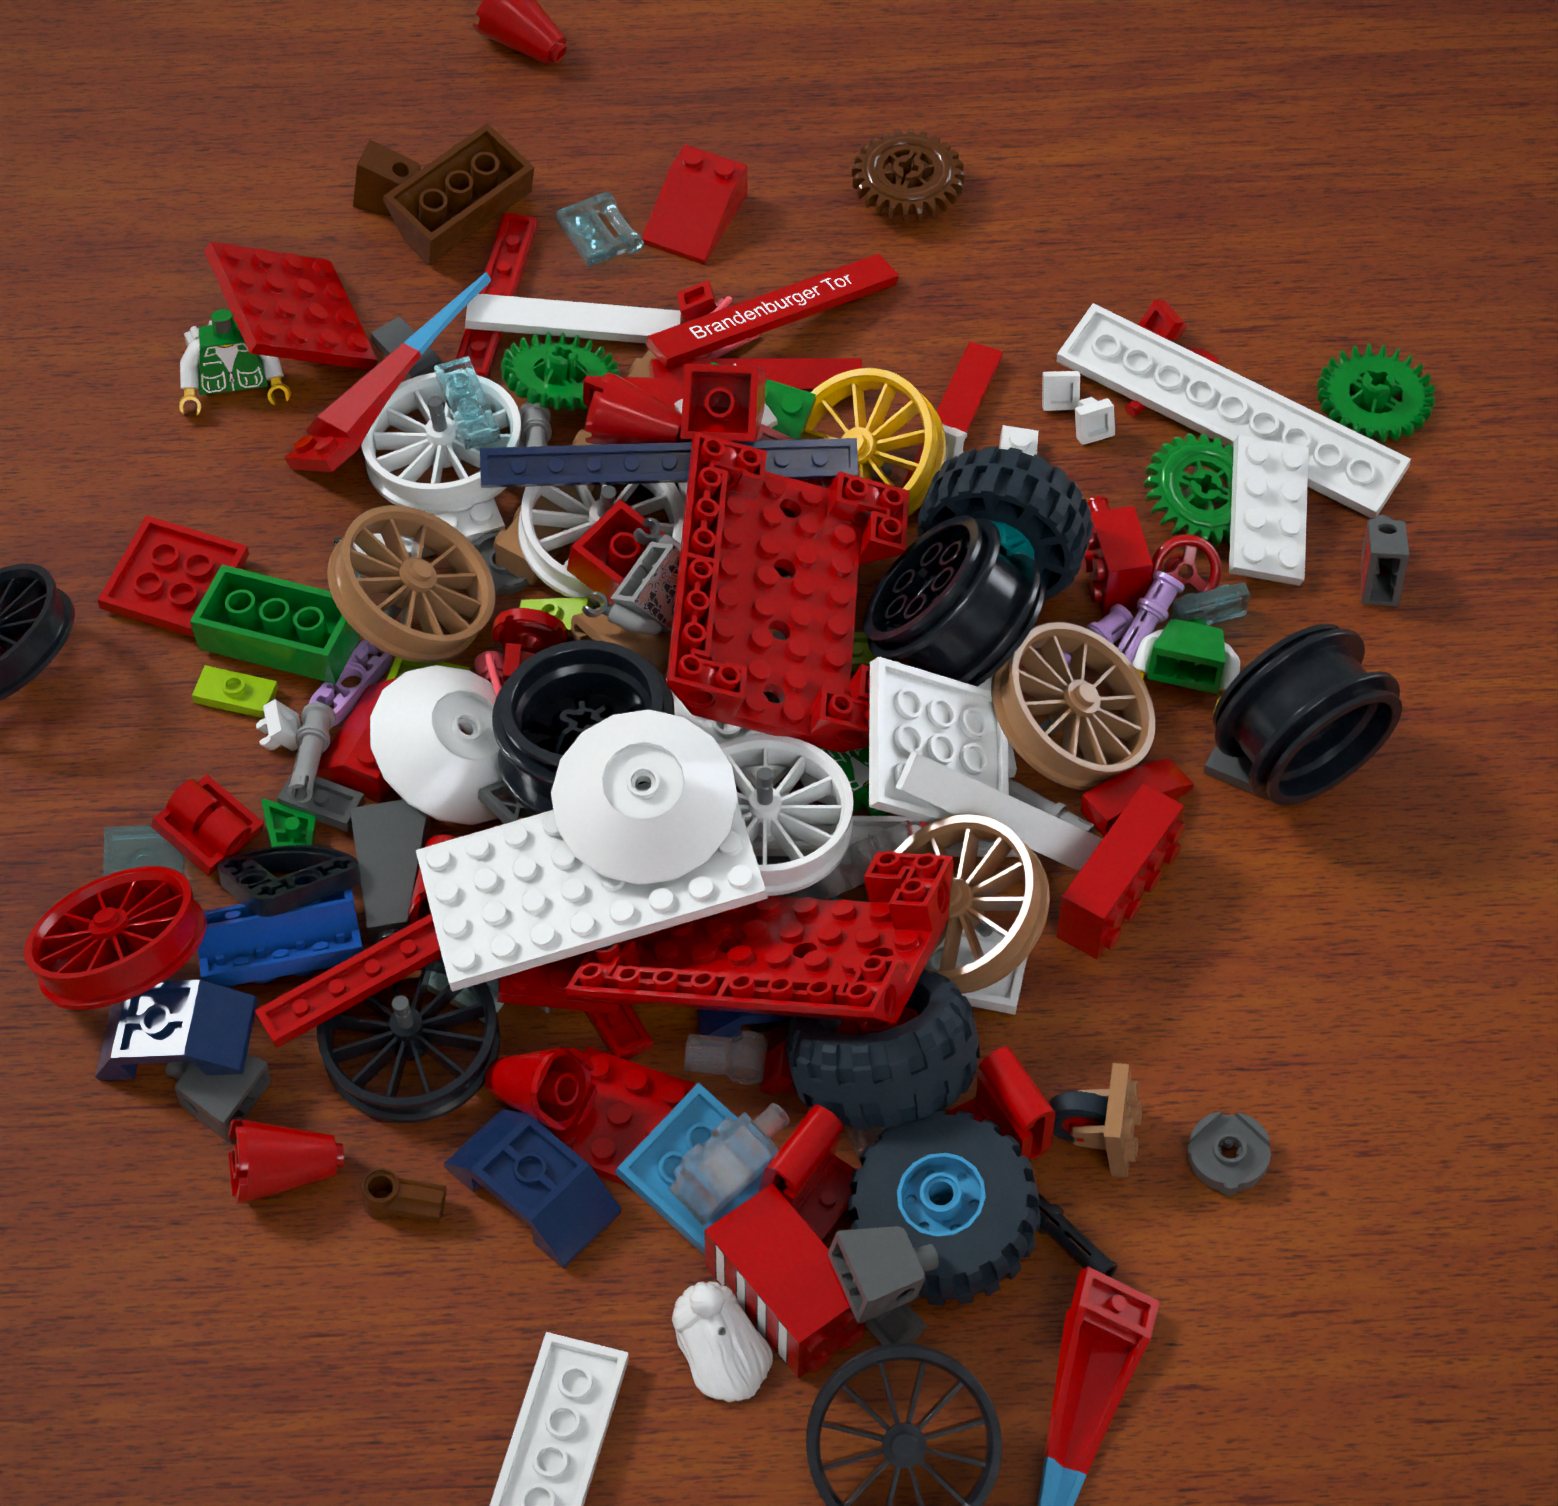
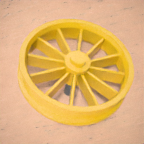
M860 368L846 371L831 377L811 392L816 394V402L802 439H838L813 431L818 422L829 411L845 431L842 438H857L858 470L861 471L859 477L871 480V472L875 471L885 484L894 486L888 479L892 474V467L889 464L915 471L907 484L902 488L909 490V517L923 504L934 475L941 470L944 464L946 450L944 428L933 405L905 378L893 372L876 368ZM882 389L870 419L866 423L864 391ZM896 392L911 399L883 424ZM853 395L855 427L849 429L833 406ZM920 413L924 427L923 430L891 437L915 415ZM924 443L919 464L885 453Z

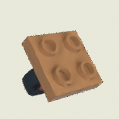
M1112 1064L1110 1089L1065 1092L1054 1096L1049 1101V1104L1056 1113L1053 1134L1061 1139L1073 1142L1076 1146L1106 1150L1111 1176L1128 1177L1129 1163L1137 1161L1138 1138L1134 1137V1125L1140 1126L1142 1121V1101H1138L1139 1082L1138 1080H1132L1129 1064Z

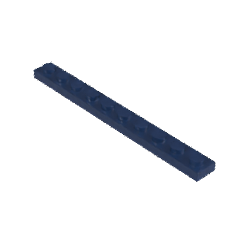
M857 438L736 442L767 451L765 471L796 480L834 479L838 471L858 476ZM692 442L480 448L481 488L688 482Z

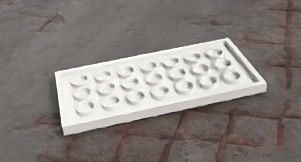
M646 782L636 787L641 791H646L651 785ZM738 801L730 833L711 858L680 878L663 882L638 885L602 876L573 855L556 828L553 810L416 850L452 992L768 899Z

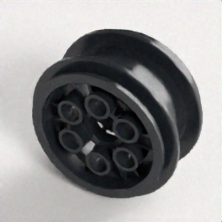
M961 515L937 524L912 543L903 555H900L872 594L863 621V628L868 637V646L871 653L875 657H882L892 661L904 658L909 663L908 666L978 687L994 675L1011 658L1013 653L1017 651L1026 639L1038 618L1044 600V585L1040 580V570L1037 563L1024 554H1013L1004 557L999 552L1001 542L999 530L988 519H974L967 515Z
M1319 624L1297 631L1277 642L1255 658L1238 674L1219 699L1213 714L1216 746L1226 756L1243 757L1247 755L1253 763L1249 774V786L1257 797L1272 800L1278 805H1294L1315 798L1332 789L1361 768L1384 745L1395 730L1402 714V702L1399 699V683L1390 673L1381 671L1366 672L1361 666L1365 655V644L1360 635L1355 631L1341 629L1334 624Z
M578 640L557 644L543 649L525 660L500 689L492 713L494 737L499 747L500 773L511 795L522 806L535 814L553 810L551 791L560 759L583 731L615 714L653 710L675 715L672 691L667 686L664 676L655 666L634 651L614 643L597 640Z

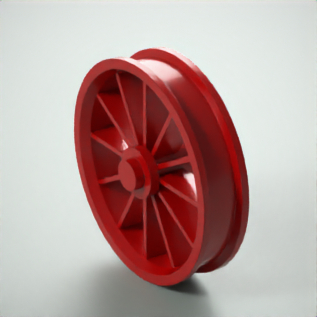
M160 866L126 869L101 877L82 886L48 910L31 930L25 943L24 958L30 971L38 977L39 988L43 996L51 1004L69 1010H90L107 1007L129 1000L152 989L178 971L200 946L206 932L207 920L203 909L193 899L192 887L182 873Z

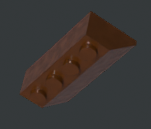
M487 123L385 194L383 201L405 243L430 265L532 192L534 166Z

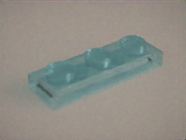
M469 356L434 366L436 378L465 449L468 450L501 440L498 425Z

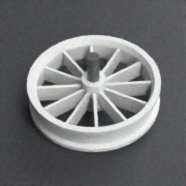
M444 371L420 375L401 382L361 443V447L365 457L368 477L381 496L398 506L412 507L430 514L464 511L478 503H485L506 488H481L480 472L468 477L460 463L461 459L480 468V448L525 447V443L520 439L521 418L518 407L504 388L487 378L472 373ZM455 402L470 403L452 420ZM419 408L427 424L424 425L405 414ZM486 408L495 412L477 419ZM389 426H393L406 433H393L385 431L388 429ZM508 426L511 430L510 434H490ZM376 450H396L376 458ZM409 465L398 477L389 473ZM431 465H434L431 484L417 483L418 478ZM452 466L460 480L440 483L443 468Z
M674 483L641 484L656 497L630 507L641 516L664 508L670 524L660 523L661 531L670 535L681 544L685 507L678 488ZM628 484L616 500L615 488L601 485L600 499L597 501L594 500L586 485H573L583 504L555 486L526 487L519 516L518 537L522 553L534 573L549 587L569 598L588 597L590 593L594 592L567 571L568 560L564 565H561L547 552L577 541L619 499L626 502L639 484ZM542 495L569 513L536 510L533 507L537 499ZM533 525L571 529L538 540ZM590 598L594 604H600L597 600Z
M769 734L749 735L719 744V747L732 765L735 784L743 793L737 792V797L751 843L753 840L763 842V865L758 864L767 896L796 892L810 887L828 876L846 855L853 832V793L849 780L838 763L820 748L788 736H773ZM764 765L763 768L757 771V789H754L740 769ZM768 765L791 769L776 790L773 788V771L768 768ZM804 773L818 781L789 794ZM830 794L833 795L837 802V805H808ZM806 823H838L833 835ZM788 834L819 849L804 857ZM777 840L791 861L767 865V842Z

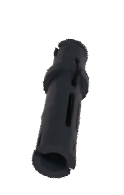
M1038 1192L1039 1210L1043 1212H1040L1041 1218L1038 1232L1042 1235L1047 1234L1083 1269L1090 1267L1112 1277L1118 1265L1110 1260L1064 1216V1210L1058 1204H1051ZM1069 1238H1071L1080 1248H1078Z

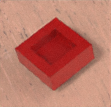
M709 280L677 292L680 312L685 322L710 314L718 307L714 289Z

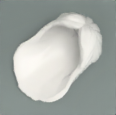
M709 1281L707 1283L698 1282L694 1286L688 1287L675 1303L672 1322L676 1331L678 1346L690 1365L695 1385L703 1394L716 1400L723 1399L726 1402L750 1399L752 1396H755L763 1380L767 1378V1373L772 1365L773 1355L768 1342L754 1328L746 1313L737 1303L736 1296L727 1286Z

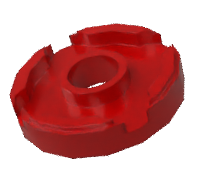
M514 608L501 612L495 618L492 638L495 643L497 641L502 643L504 651L506 643L521 644L522 651L536 654L548 647L568 642V629L561 620L549 613L536 609Z

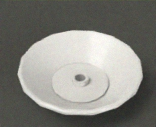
M434 665L407 671L382 690L370 716L371 750L383 778L408 805L439 821L475 825L499 819L478 799L479 789L503 780L498 760L499 747L492 727L493 706L496 700L492 683L469 670ZM460 729L466 731L467 735L464 734ZM504 795L497 797L500 801L517 804V800L514 797Z
M653 710L615 714L583 731L560 759L551 791L556 828L573 855L604 877L638 885L676 880L707 862L730 833L738 801L732 765L715 739L684 717ZM640 782H648L651 785L646 791H641L636 786Z

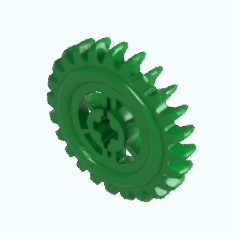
M550 332L546 335L545 344L539 342L537 334L533 335L531 346L522 337L520 347L516 343H512L510 350L507 349L501 362L502 379L507 383V387L515 392L516 396L527 398V402L531 404L540 403V407L543 408L553 406L554 410H561L562 407H565L568 411L575 410V407L580 409L589 408L583 404V380L586 376H604L608 372L619 376L618 363L613 361L612 353H608L604 357V347L602 345L595 353H592V340L588 341L586 347L580 348L578 335H576L574 342L568 345L565 341L564 332L561 334L558 343H554L551 340Z
M1368 343L1365 355H1361L1358 352V347L1354 345L1351 351V359L1347 357L1344 350H1341L1339 353L1338 363L1334 357L1330 358L1328 367L1324 366L1322 368L1321 377L1317 381V389L1319 390L1317 400L1322 403L1320 410L1325 414H1329V419L1371 440L1373 437H1377L1379 442H1386V437L1389 436L1392 440L1397 441L1400 440L1401 434L1411 436L1414 429L1423 428L1424 421L1431 417L1432 408L1436 401L1434 397L1435 386L1433 384L1429 385L1431 374L1428 373L1421 377L1424 367L1423 363H1420L1414 369H1410L1413 361L1412 355H1409L1405 361L1400 362V349L1397 348L1391 357H1387L1385 344L1382 345L1378 355H1374L1371 344ZM1350 389L1356 393L1352 397L1349 394ZM1400 394L1401 402H1399L1392 396Z
M1188 433L1184 440L1180 437H1173L1170 444L1163 443L1159 448V452L1151 456L1150 462L1152 464L1147 466L1145 474L1153 476L1148 477L1144 481L1143 487H1152L1154 489L1148 492L1145 501L1158 500L1152 508L1151 514L1164 511L1165 515L1159 525L1163 526L1173 521L1174 527L1171 536H1175L1180 530L1184 529L1186 530V535L1198 534L1199 537L1206 541L1211 536L1214 547L1220 544L1223 535L1225 536L1226 543H1230L1233 445L1228 444L1226 447H1222L1221 439L1218 437L1213 442H1209L1206 434H1201L1197 441L1193 434ZM1193 466V475L1184 472L1186 468ZM1202 466H1204V467H1209L1210 469L1214 470L1215 472H1213V471H1211V470H1207V469H1202ZM1220 477L1225 481L1226 487L1222 486ZM1216 501L1224 504V506L1214 510L1213 502Z

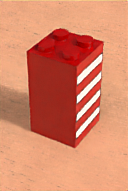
M773 1183L704 1230L705 1267L720 1285L727 1286L736 1296L737 1303L746 1313L751 1323L797 1378H800L808 1371L810 1373L819 1371L828 1363L830 1355L842 1347L844 1349L851 1348L863 1337L866 1322L857 1323L828 1257L829 1249Z

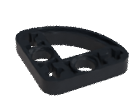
M287 845L252 850L228 857L218 863L217 866L221 886L254 914L262 917L276 916L351 889L360 883L361 875L359 863L355 857L340 850L311 845ZM283 870H299L280 878H276L270 873Z

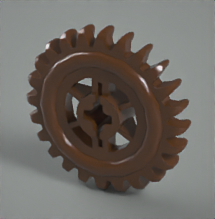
M896 130L894 136L884 133L881 135V140L873 138L870 140V146L864 145L860 149V154L854 158V166L851 169L853 188L857 189V197L859 199L866 195L865 206L869 208L873 202L877 201V215H880L883 208L889 207L890 220L893 219L897 210H901L904 222L907 221L910 211L915 212L919 222L922 219V209L929 211L931 218L935 216L936 205L940 206L942 212H946L947 199L951 204H955L957 195L962 193L965 181L964 163L959 160V153L951 150L949 143H940L939 137L933 136L928 138L927 132L923 131L919 135H915L914 130H908L907 134H903L901 130ZM890 162L893 167V170L883 171L886 165ZM933 174L931 179L926 182L925 179Z

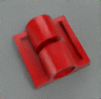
M208 774L197 782L194 779H189L181 784L170 797L166 808L157 814L151 823V827L207 876L218 869V863L233 856L262 831L264 825L262 820Z

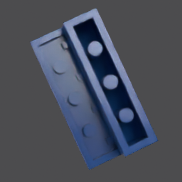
M352 888L270 917L258 916L244 904L204 911L207 920L206 932L197 949L201 980L230 989L238 984L249 982L263 984L273 981L276 977L292 974L306 976L318 969L334 967L363 951Z

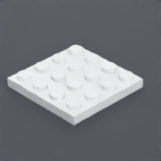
M877 657L870 662L869 807L928 824L947 817L956 816L895 788L911 751L1009 795L1008 739L997 720L990 690L882 657Z

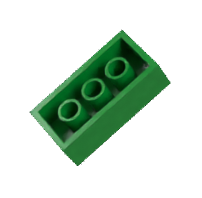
M221 565L190 620L200 650L333 684L337 683L361 637L342 616L330 591L226 565Z

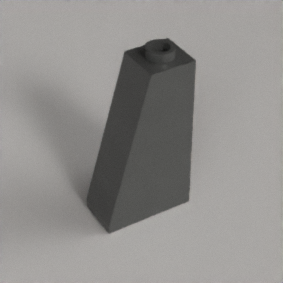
M404 800L349 808L356 856L361 874L360 883L370 946L410 925L409 908L419 869L416 850L423 848L429 840L431 817L408 805Z

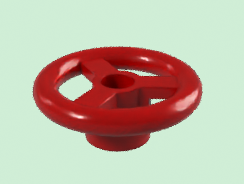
M1179 535L1167 540L1157 549L1152 558L1153 575L1156 570L1161 571L1165 557L1172 550L1184 546L1183 554H1174L1166 560L1164 573L1174 577L1182 584H1191L1199 593L1186 598L1175 596L1170 605L1175 608L1187 609L1201 605L1214 594L1221 579L1222 569L1218 553L1208 541L1195 535ZM1197 548L1207 556L1210 564V576L1207 583L1197 575V568L1194 563ZM1183 565H1187V573L1180 577V568ZM1151 576V585H1152L1154 579H1153V577Z

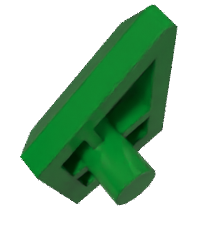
M268 799L261 800L271 847L287 845L313 846L316 816Z

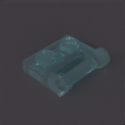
M610 192L598 194L556 211L557 222L588 267L624 252L629 254L636 253L644 245L640 234L631 229L616 207L617 201ZM597 213L604 214L618 233V237L614 238Z

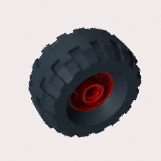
M924 969L896 1024L792 1016L789 1022L790 1028L785 1036L787 1060L799 1099L808 1106L809 1110L813 1105L825 1107L838 1117L843 1126H851L854 1129L901 1126L902 1123L915 1119L919 1121L932 1116L934 1111L947 1108L956 1102L959 1094L965 1093L974 1081L973 1075L978 1067L977 1059L980 1058L975 1019L967 997L962 996L957 985L951 982L949 978L936 972L928 973Z

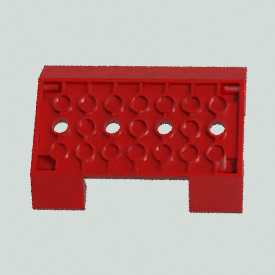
M695 431L692 437L666 680L667 686L687 710L695 716L773 736H788L800 739L816 747L839 753L869 747L870 666L861 664L851 679L858 570L860 564L904 554L907 538L909 490L838 471L829 488L765 471L767 451ZM781 508L790 509L796 517L791 518L784 515ZM775 568L785 569L791 578L780 576ZM769 629L779 630L783 633L786 640L776 639ZM763 692L775 694L779 698L780 703L768 701Z
M894 851L876 852L863 876L869 902L846 899L827 900L811 897L767 896L768 899L588 951L566 987L567 995L598 1002L896 1024L948 921L954 866L953 856L934 855L931 853H897Z

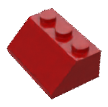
M397 678L369 685L365 689L321 758L316 774L317 777L361 792L365 798L382 803L392 787L383 778L371 750L370 716L382 690Z

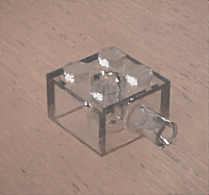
M771 1103L754 1120L746 1112L735 1121L727 1117L711 1132L712 1136L703 1144V1147L698 1143L681 1159L682 1163L673 1171L677 1178L669 1190L697 1221L704 1226L763 1173L766 1166L779 1151V1148L771 1138L790 1122L789 1117L775 1103Z

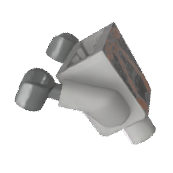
M647 518L642 524L650 530L651 535L646 534L641 528H636L633 536L636 542L648 546L610 598L615 604L613 606L609 605L607 598L601 592H592L588 597L600 603V610H593L588 606H583L582 611L591 618H596L601 614L608 616L607 621L634 633L657 635L661 631L672 633L681 544L668 534L663 536L660 533V523L656 519Z

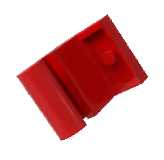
M1009 1046L1001 1047L987 1055L979 1064L982 1074L977 1078L976 1097L945 1114L957 1115V1112L960 1110L973 1113L974 1119L982 1123L984 1119H988L1000 1126L1001 1135H1011L1020 1145L1021 1154L1024 1157H1028L1031 1162L1050 1148L1056 1113Z
M813 1105L764 1169L758 1193L773 1183L820 1240L824 1242L848 1210L847 1198L852 1194L849 1183L855 1168L835 1155L840 1140L839 1134L843 1130L841 1121L825 1107Z

